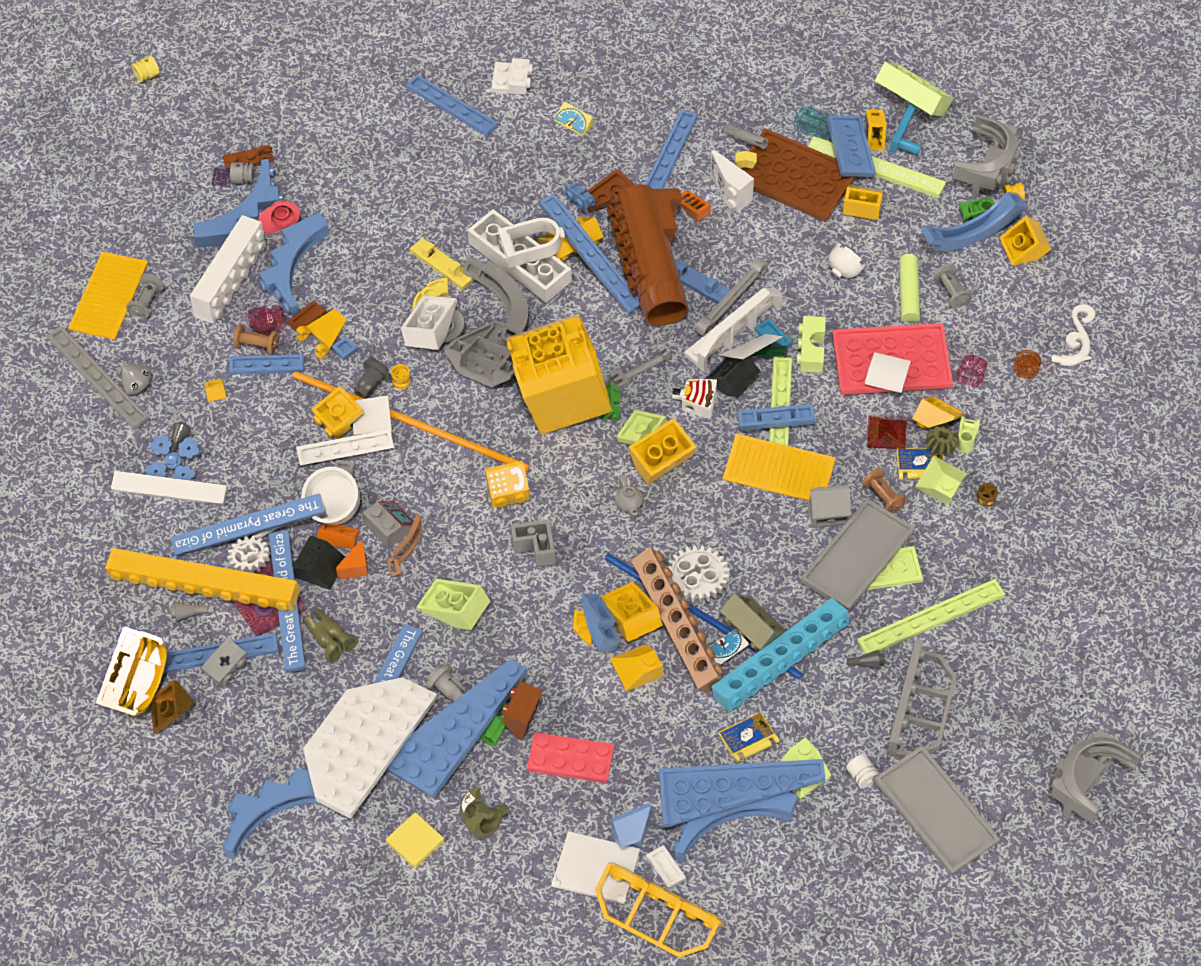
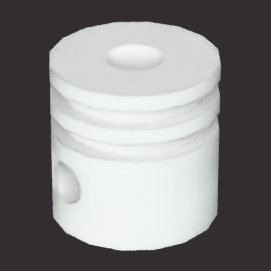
M866 754L855 757L846 766L847 771L860 789L875 783L874 778L879 775V772Z

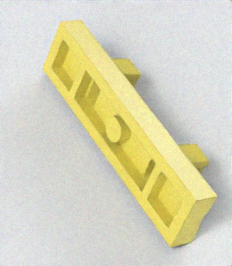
M421 238L410 248V252L447 278L462 291L475 280L462 273L463 267L460 263L452 260L424 238Z

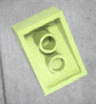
M435 579L416 608L455 628L472 630L490 603V599L481 585Z

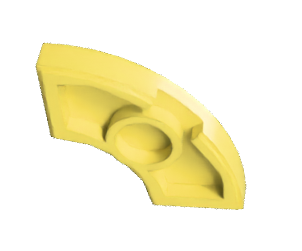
M442 278L427 284V287L417 293L412 310H414L423 295L449 296L448 279Z

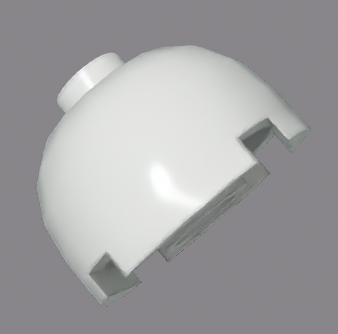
M837 243L829 255V264L832 267L831 272L838 278L841 276L845 278L857 276L865 268V263L861 265L859 262L862 259L846 246L844 249L840 248L841 244Z

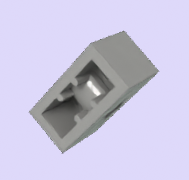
M227 637L203 664L201 669L219 686H222L223 683L227 684L234 675L232 673L237 668L241 669L247 661V654ZM224 660L225 662H227L229 660L230 665L223 666L222 661Z

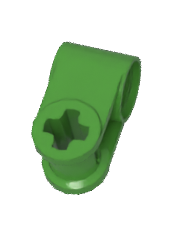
M983 198L961 203L959 211L963 214V223L981 215L991 208L995 202L991 198Z

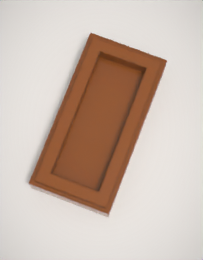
M314 300L288 320L287 324L296 331L298 327L307 326L327 314V310Z

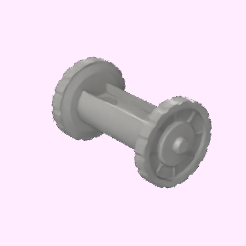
M949 263L938 268L934 272L933 278L936 282H943L952 296L949 304L952 308L957 309L968 304L973 294L970 290L962 289L954 276L956 267L954 264Z
M152 274L142 275L140 281L143 287L135 301H129L126 305L127 311L135 317L146 319L150 314L147 306L155 291L161 292L164 288L163 281Z

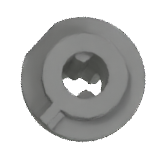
M444 661L428 675L426 687L430 691L437 688L445 697L454 702L469 690L466 691L462 684L450 674L452 667Z

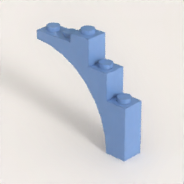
M268 159L261 160L258 182L241 204L222 216L194 223V238L197 248L223 245L242 215L258 221L262 211L271 207L274 202L283 200V194L279 193L278 186H275L274 180H271V177H274L273 166H269Z
M320 212L281 230L282 238L280 240L283 246L270 251L271 259L269 261L272 267L259 273L260 281L258 283L262 291L266 290L269 296L274 294L278 301L281 300L284 311L290 313L292 317L299 312L298 305L291 292L294 270L308 249L318 241L329 236L328 224Z
M295 768L294 774L289 776L288 785L266 780L264 787L259 789L258 798L239 793L235 794L234 800L231 799L228 805V811L232 818L229 827L230 834L223 843V850H225L227 858L235 860L241 845L249 834L275 813L293 806L319 803L315 800L308 770Z
M786 792L684 822L680 832L682 834L681 839L676 840L673 847L675 860L683 862L689 850L703 835L712 828L727 821L750 816L775 817L790 821L797 806L798 795Z

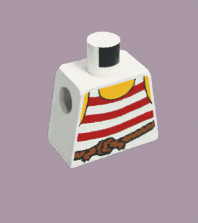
M688 379L686 380L685 389H673L672 399L682 400V411L711 419L717 391V380Z

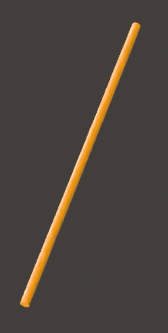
M297 371L293 374V378L329 393H332L337 388ZM347 392L353 400L364 399L362 397ZM390 409L391 418L505 464L518 462L516 459ZM524 463L525 472L529 469V465Z

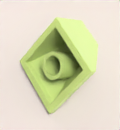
M933 456L915 488L950 505L967 473Z
M805 737L790 748L781 761L822 759L819 751ZM824 762L826 781L828 778L831 777V774ZM823 782L796 789L792 792L801 799Z

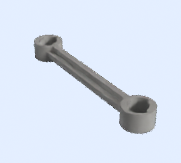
M757 257L751 264L749 271L707 316H703L695 326V332L701 336H705L710 332L719 318L751 283L766 272L768 262Z

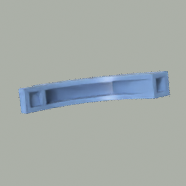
M1006 192L991 208L968 222L947 228L925 226L921 232L925 236V240L929 244L934 245L937 251L961 249L1000 231L1013 221L1027 205L1019 194Z

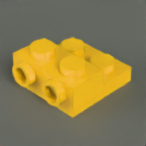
M341 386L311 409L314 414L312 418L318 426L323 425L325 433L330 438L334 436L336 439H339L351 429L350 424L364 414V410Z

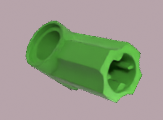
M505 704L480 736V739L490 746H496L506 728L502 723L503 718L498 717L502 715Z

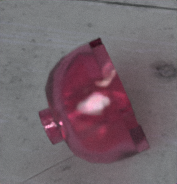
M271 305V308L262 306L249 310L247 313L249 326L258 334L270 336L272 331H278L283 326V307Z

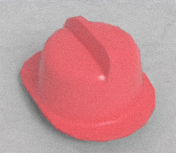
M279 200L274 202L271 207L262 211L258 221L262 222L264 232L274 233L295 224L299 220L300 211L294 203Z

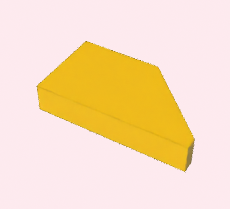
M574 610L573 631L588 646H592V637L587 626L584 611Z

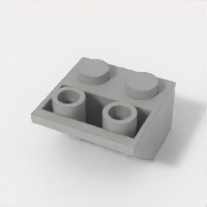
M849 485L810 489L808 510L812 528L841 526L847 523L851 518Z

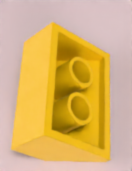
M581 216L575 219L595 244L599 243V239L603 238V234L596 217ZM547 233L537 238V241L540 245L552 241L555 236L552 233ZM564 237L561 238L560 249L554 256L562 261L568 258V254L572 252L576 254L577 251Z
M675 418L630 445L628 450L637 472L649 485L691 458L697 447Z

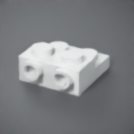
M512 58V63L495 62L492 92L526 94L527 88L531 87L529 75H532L533 64H530V59Z

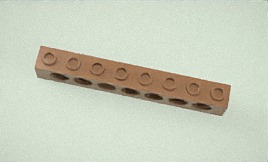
M649 547L631 559L652 601L658 606L660 617L697 688L707 693L712 690L711 686L724 677V670L719 663H716L714 651L710 646H707L705 634L698 629L696 617L688 610L690 605L685 598H682L680 594L681 588L672 579V571L668 566H665L663 554L659 550L656 551ZM665 583L664 588L661 589V585ZM673 599V603L669 606L670 600ZM682 615L680 621L677 622L678 617ZM690 631V635L686 638L687 632ZM699 647L698 652L694 654L695 649ZM707 663V668L703 671V666Z

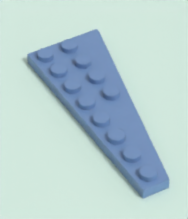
M823 759L661 768L659 769L663 827H670L824 782Z

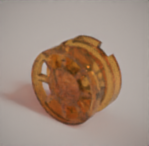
M1020 351L1014 361L1013 369L1015 374L1023 379L1036 377L1040 371L1041 358L1035 351Z

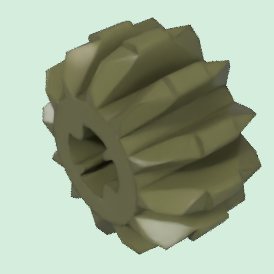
M944 425L941 428L935 426L934 429L928 431L925 444L927 445V450H932V455L937 453L939 457L942 454L948 457V455L955 452L958 438H956V432H952L951 428L946 429Z

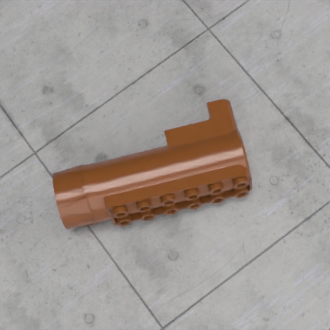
M635 184L622 190H615L614 194H612L610 205L607 206V214L611 218V229L615 232V243L619 247V257L623 261V272L628 279V289L631 290L632 296H638L645 321L652 326L674 324L683 319L689 311L685 289L682 285L670 245L677 230L674 217L682 201L679 188L653 189L648 185Z

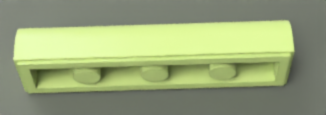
M905 254L899 260L901 321H920L918 258L913 254Z

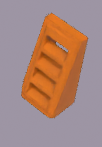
M688 189L681 193L682 198L688 196V198L681 201L680 207L696 222L711 213V205Z

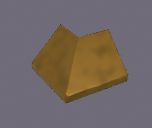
M173 680L157 692L150 703L153 733L155 734L179 718L195 703L176 680Z

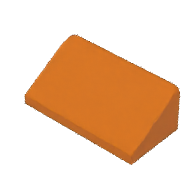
M322 524L318 530L317 538L328 541L333 546L353 549L356 546L361 530L342 525Z

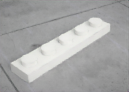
M388 429L298 446L296 448L300 465L390 449L394 448L391 431Z

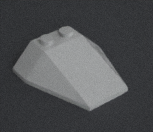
M495 320L454 339L445 348L444 352L459 374L489 387L510 380L515 375L507 341L500 338L505 326L504 323Z

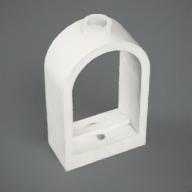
M536 218L498 229L499 240L509 268L554 255L560 249L561 238L565 237L563 228L559 227L555 221L549 218ZM538 232H549L555 236L552 241L546 244L515 252L512 243L513 239Z

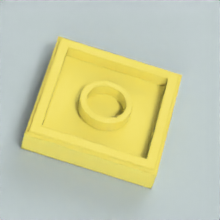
M417 813L409 817L385 839L386 843L414 869L444 842V838Z

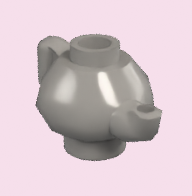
M622 476L619 479L620 489L616 493L615 504L623 511H628L632 517H636L638 515V508L643 502V494L638 488L628 486L627 478Z

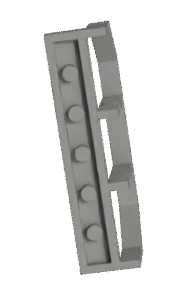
M915 639L888 746L887 755L900 759L910 754L909 752L897 750V746H902L904 734H901L902 728L906 729L907 723L939 731L937 742L925 748L929 754L939 750L957 678L941 654L925 651L926 648H922L923 640ZM919 659L937 661L951 680L949 692L917 685V682H914L915 676L919 677L922 665H918ZM916 692L947 700L942 722L938 723L905 715L906 711H910L913 700L909 699L910 694H915Z

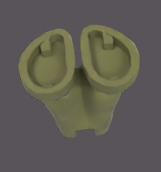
M319 608L314 610V615L319 620L318 623L309 615L303 618L304 624L320 647L326 648L324 656L329 663L339 659L342 649L345 652H349L356 647L358 639L353 634L344 633L343 627L331 620Z

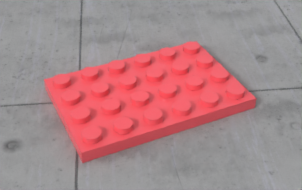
M943 323L835 329L832 331L840 395L896 392L865 384L874 352L911 361L902 391L953 388Z

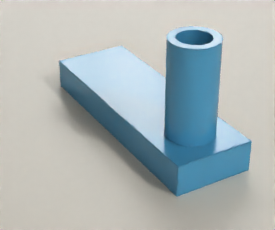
M909 104L892 139L889 152L896 154L898 148L916 155L919 154L922 145L903 138L914 116L916 105Z

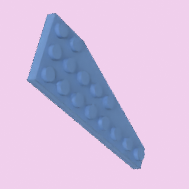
M511 659L413 732L386 771L435 799L508 700L512 688L517 687L519 682L525 677L528 672L527 668Z

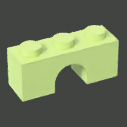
M803 316V323H799V334H802V338H798V349H801V353L797 354V364L800 365V371L823 372L824 347H816L812 344L824 342L826 317Z

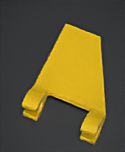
M333 309L311 324L298 327L296 332L299 335L296 338L302 342L310 334H313L321 342V344L315 347L318 351L315 353V356L321 360L332 348L347 319L336 309Z

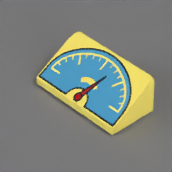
M566 102L562 104L554 119L555 122L581 136H584L593 126L592 116Z

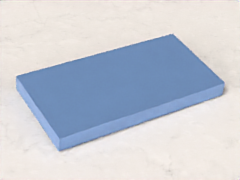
M828 115L826 120L841 176L874 177L876 170L861 116Z

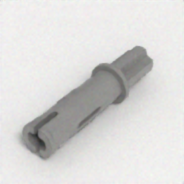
M726 124L723 128L725 134L734 137L735 140H742L762 149L768 146L765 143L768 142L767 138L746 131L743 127Z

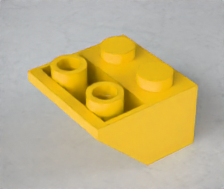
M848 185L844 199L843 214L878 220L884 190Z

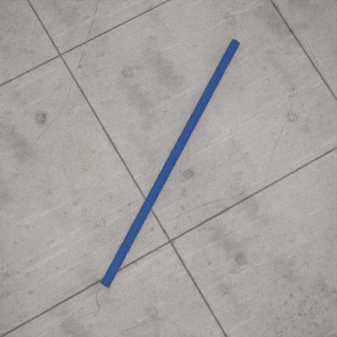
M609 553L606 555V561L642 582L637 570ZM689 603L690 608L688 610L693 615L726 635L733 631L728 626ZM744 638L749 643L746 646L755 653L759 652L750 645L751 641ZM792 666L786 671L797 679H800L801 675H803L801 671Z

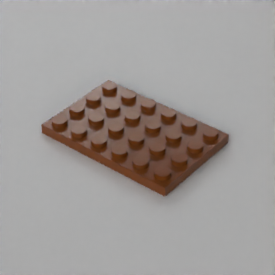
M765 128L760 136L768 139V142H765L768 146L762 149L753 145L749 152L757 153L755 166L753 169L747 167L740 168L754 178L753 190L827 222L845 195L848 185H851L857 176H841L836 158Z

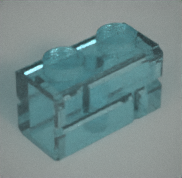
M803 105L794 118L793 129L812 137L827 140L830 132L826 119L830 114H824L817 111L814 107Z

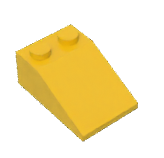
M630 582L601 596L616 620L615 627L627 642L636 640L640 636L653 632L663 626L658 606L634 582Z

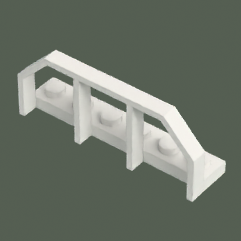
M776 288L761 289L684 352V356L705 372L707 370V358L723 345L729 350L733 349V337L746 326L754 331L757 317L772 305L778 310L782 309L783 294Z

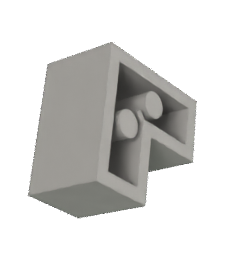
M549 519L511 525L514 553L534 551L536 567L556 564Z

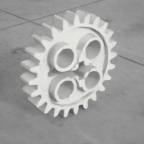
M693 546L691 551L686 547L685 553L679 550V556L673 555V561H668V567L673 573L672 579L681 588V596L683 595L686 600L691 598L692 603H694L695 599L702 603L703 598L709 602L710 596L716 599L717 593L722 594L723 588H727V582H729L728 563L724 562V556L718 557V551L712 554L711 548L705 551L704 546H701L700 550Z

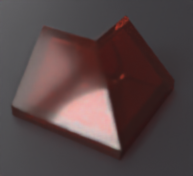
M868 415L867 448L905 449L906 417Z

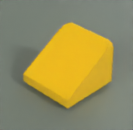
M222 379L204 383L208 402L226 398Z

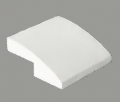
M874 352L865 384L902 393L911 361Z

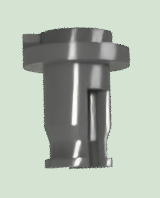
M372 356L363 363L366 370L360 378L358 385L353 388L355 390L354 393L364 399H368L369 394L374 391L381 380L388 381L391 377L388 367Z

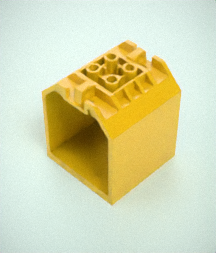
M580 313L507 337L508 350L512 357L514 373L522 396L541 434L549 433L609 413L610 411L613 412L598 357Z

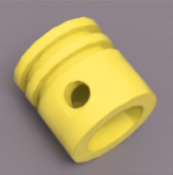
M151 55L131 64L133 73L140 83L160 74L157 63Z

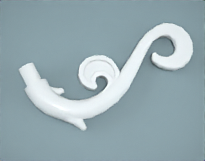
M1080 304L1072 311V319L1078 332L1069 333L1065 343L1069 348L1077 349L1080 346L1079 342H1081V350L1075 355L1071 353L1062 356L1052 355L1051 362L1060 363V366H1075L1092 358L1087 356L1090 351L1089 336L1077 317L1078 313L1083 312L1087 317L1082 318V323L1085 324L1093 321L1095 311L1092 307Z

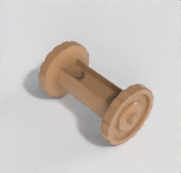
M238 324L234 332L233 345L235 348H240L242 343L265 347L269 355H274L278 345L279 334L277 331H272L270 336L247 332L243 324Z
M877 468L864 478L862 485L866 489L872 487L887 504L885 509L893 514L906 504L907 497L904 494L897 495L883 479L885 476L884 470Z

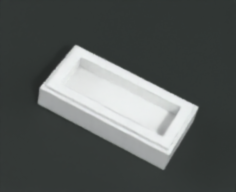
M664 845L646 855L647 860L668 890L686 880L685 875Z

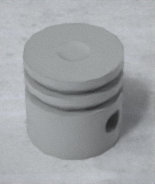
M231 162V184L254 183V163Z

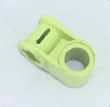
M961 416L957 449L960 452L968 453L972 451L980 419L975 421Z

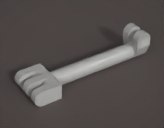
M662 346L658 351L659 356L625 373L619 368L611 372L609 377L611 380L613 379V383L617 384V387L621 390L630 385L628 379L670 359L671 354L665 346Z

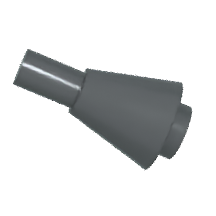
M181 421L174 423L171 437L172 446L169 448V453L176 452L179 443L183 442L190 434L191 429L188 424Z
M878 649L860 657L847 658L848 666L861 665L881 669V665H885L884 653H880Z

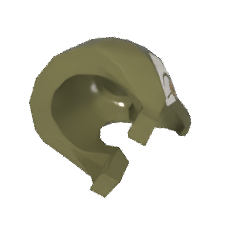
M474 786L462 799L459 810L460 818L469 832L475 837L487 839L499 828L503 815L509 812L510 807L506 804H498L494 808L485 805L480 793L481 788Z

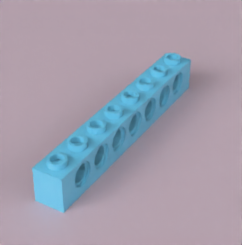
M833 598L829 599L711 686L714 699L728 712L739 707L742 702L754 696L757 691L770 684L777 676L785 673L788 668L801 661L808 653L816 650L819 645L829 640L839 630L844 629L849 624L848 610Z

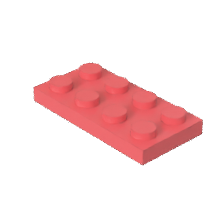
M534 732L527 771L607 783L614 744Z

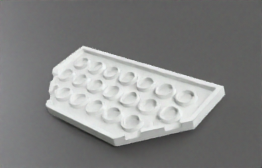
M403 677L347 689L303 748L315 800L351 819L437 700V694Z

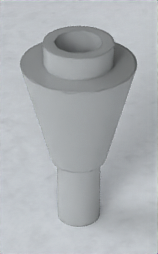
M174 602V606L170 607L171 618L175 617V621L195 614L208 613L207 605L194 606Z

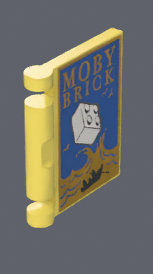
M897 448L899 479H903V473H907V479H920L932 457L936 456L944 461L943 454L941 457L937 453L932 455V450H927V448Z
M761 712L718 732L736 763L741 761L738 755L740 753L746 759L771 747L772 744L769 740L771 738L775 744L780 742L778 736L775 735Z

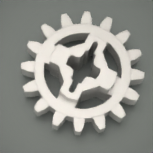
M245 536L244 541L238 539L237 545L232 544L233 550H228V561L231 568L250 573H254L255 570L261 572L260 567L266 568L265 562L270 561L269 555L271 553L267 543L263 542L262 538L256 540L255 536H252L251 539Z

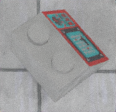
M377 501L362 512L364 524L388 549L407 536L414 522L395 501Z

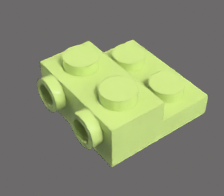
M634 410L616 438L618 442L632 445L668 422L666 416Z

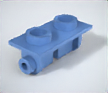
M564 183L566 198L574 202L578 209H582L588 214V207L594 206L596 203L595 197L586 192L578 183H572L570 186Z

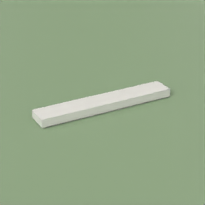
M119 471L114 472L111 490L117 492L216 505L225 504L228 488L226 485Z

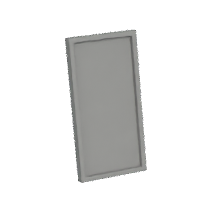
M867 498L801 576L800 582L828 600L833 598L849 612L915 532V527Z
M923 745L874 778L876 785L951 876L1000 842V838Z

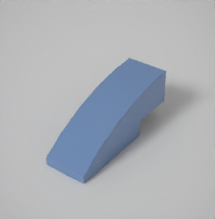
M583 594L582 603L585 619L593 642L599 652H615L622 641L613 628L616 622L615 618L599 594Z

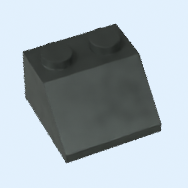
M750 356L744 359L726 357L705 379L717 380V390L726 396H739L744 392V388L748 384L756 380L760 370Z
M310 535L293 565L295 578L331 590L337 579L336 567L345 556L328 541Z

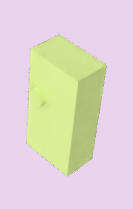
M885 62L875 79L881 85L930 115L944 116L954 97L896 63Z

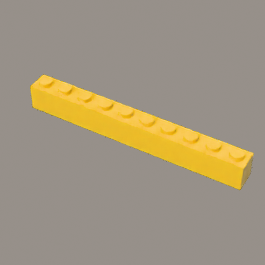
M112 548L105 566L109 577L116 581L126 580L133 584L143 583L150 587H165L171 591L181 590L188 594L198 593L205 597L215 596L226 601L237 600L243 604L253 603L261 607H275L281 611H293L300 593L298 583L294 580Z

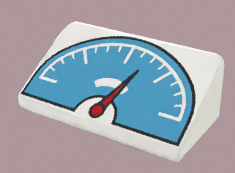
M734 629L710 647L716 655L714 657L716 663L721 665L748 646L749 643Z

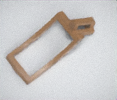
M420 514L416 515L406 538L393 550L394 557L387 560L391 577L401 576L399 565L407 559L418 543L422 532ZM414 536V538H413V540H412L410 546L408 547V549H407V550L405 551V553L398 559V558H397V554H398L402 549L405 548V546L409 543V541H410V540L412 539V537ZM390 563H394L396 572L392 573Z

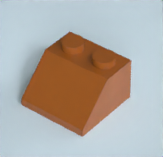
M522 681L519 682L518 687L512 688L509 696L511 702L510 704H505L501 713L504 715L502 723L520 740H523L538 708L543 691Z

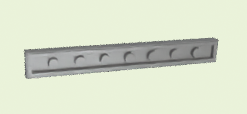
M62 326L47 335V339L134 431L150 421L141 408Z

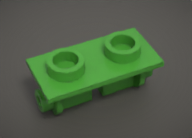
M611 381L606 386L613 412L610 411L603 414L602 421L611 418L615 422L620 418V406L616 404H620L621 390L619 387L613 386Z

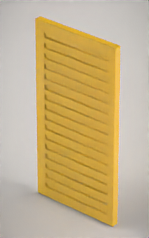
M101 252L68 330L115 340L127 314L126 305L129 301L133 300L148 261Z
M736 434L722 480L809 501L810 489L828 487L836 457Z

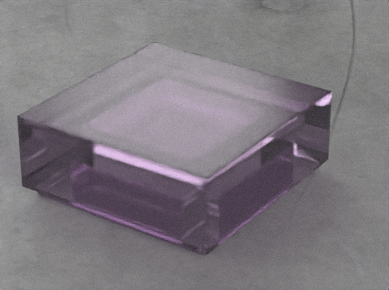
M215 168L212 186L230 187V169Z

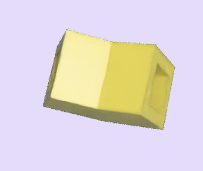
M748 151L736 153L735 162L739 168L747 167L753 169L757 162V153Z

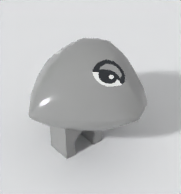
M143 364L125 365L119 372L122 375L123 388L128 395H134L144 390L149 384L151 377L150 368Z

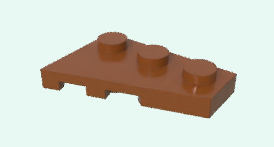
M616 169L586 191L594 196L596 201L594 206L588 207V211L593 212L610 205L611 196L615 190H622L635 184Z

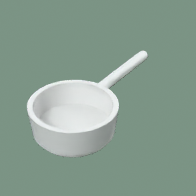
M338 467L319 469L306 480L303 486L301 498L320 493L325 513L313 516L312 518L323 524H343L350 520L359 508V488L354 478L344 469ZM280 527L256 533L254 536L256 539L262 538Z

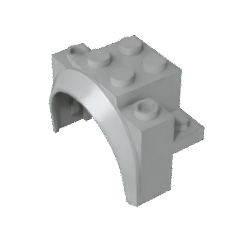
M977 114L973 131L992 137L993 145L989 147L983 163L956 161L953 178L973 184L972 195L979 197L980 192H984L985 188L994 191L995 188L1002 190L1003 185H1010L1013 178L1012 173L1017 170L1019 163L1017 161L1021 150H1018V127Z
M1100 728L1095 734L1091 733L1087 740L1081 738L1077 744L1073 743L1069 747L1066 758L1062 757L1056 764L1057 770L1053 774L1055 779L1051 784L1053 788L1051 796L1060 801L1064 806L1063 815L1070 818L1073 812H1076L1092 824L1097 819L1096 815L1099 807L1086 797L1115 759L1135 770L1141 754L1122 744Z

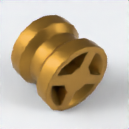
M991 483L980 485L977 494L978 503L986 507L992 506L996 502L997 487Z

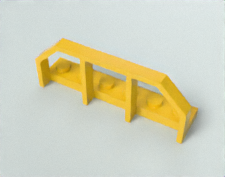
M614 862L607 864L595 889L605 919L677 957L709 948L718 928H721L725 921L717 915ZM609 873H611L610 876L618 881L624 879L630 882L628 886L640 891L642 889L626 923L609 914L602 892V887ZM647 892V896L657 901L660 898L666 901V906L674 909L659 940L630 926ZM680 909L685 911V916L693 920L699 918L704 921L703 925L712 929L705 944L682 952L664 944Z

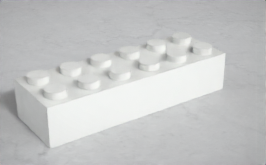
M494 209L468 229L469 244L547 303L572 282L571 268L554 255L509 268L499 240L498 229L513 224ZM528 235L512 240L515 252L540 245Z
M243 215L241 216L190 295L194 317L212 324L221 318L223 309L226 305L230 304L232 295L235 291L239 290L241 281L248 276L250 267L256 263L260 251L263 252L266 247L262 222Z

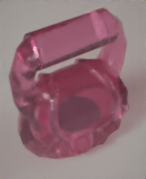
M965 355L962 364L956 372V379L958 382L972 387L979 386L984 378L987 361L976 355ZM965 372L978 376V381L965 377L961 373Z

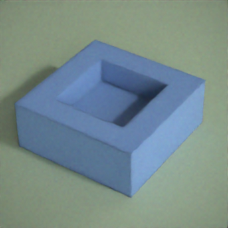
M345 336L332 345V350L345 361L358 351V347Z

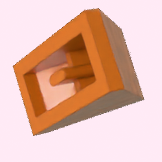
M359 541L336 567L339 579L368 575L362 541Z

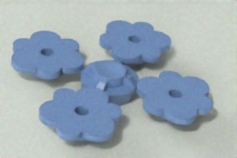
M167 435L154 437V442L150 444V449L156 455H166L164 459L165 464H159L155 461L152 465H148L145 468L147 475L166 477L165 471L167 466L170 469H175L174 479L192 481L191 479L195 477V472L190 470L189 465L184 467L180 465L181 457L191 459L193 455H198L200 452L197 447L198 442L193 441L189 437L185 438L183 442L179 443L180 449L179 454L175 452L169 453L172 443Z

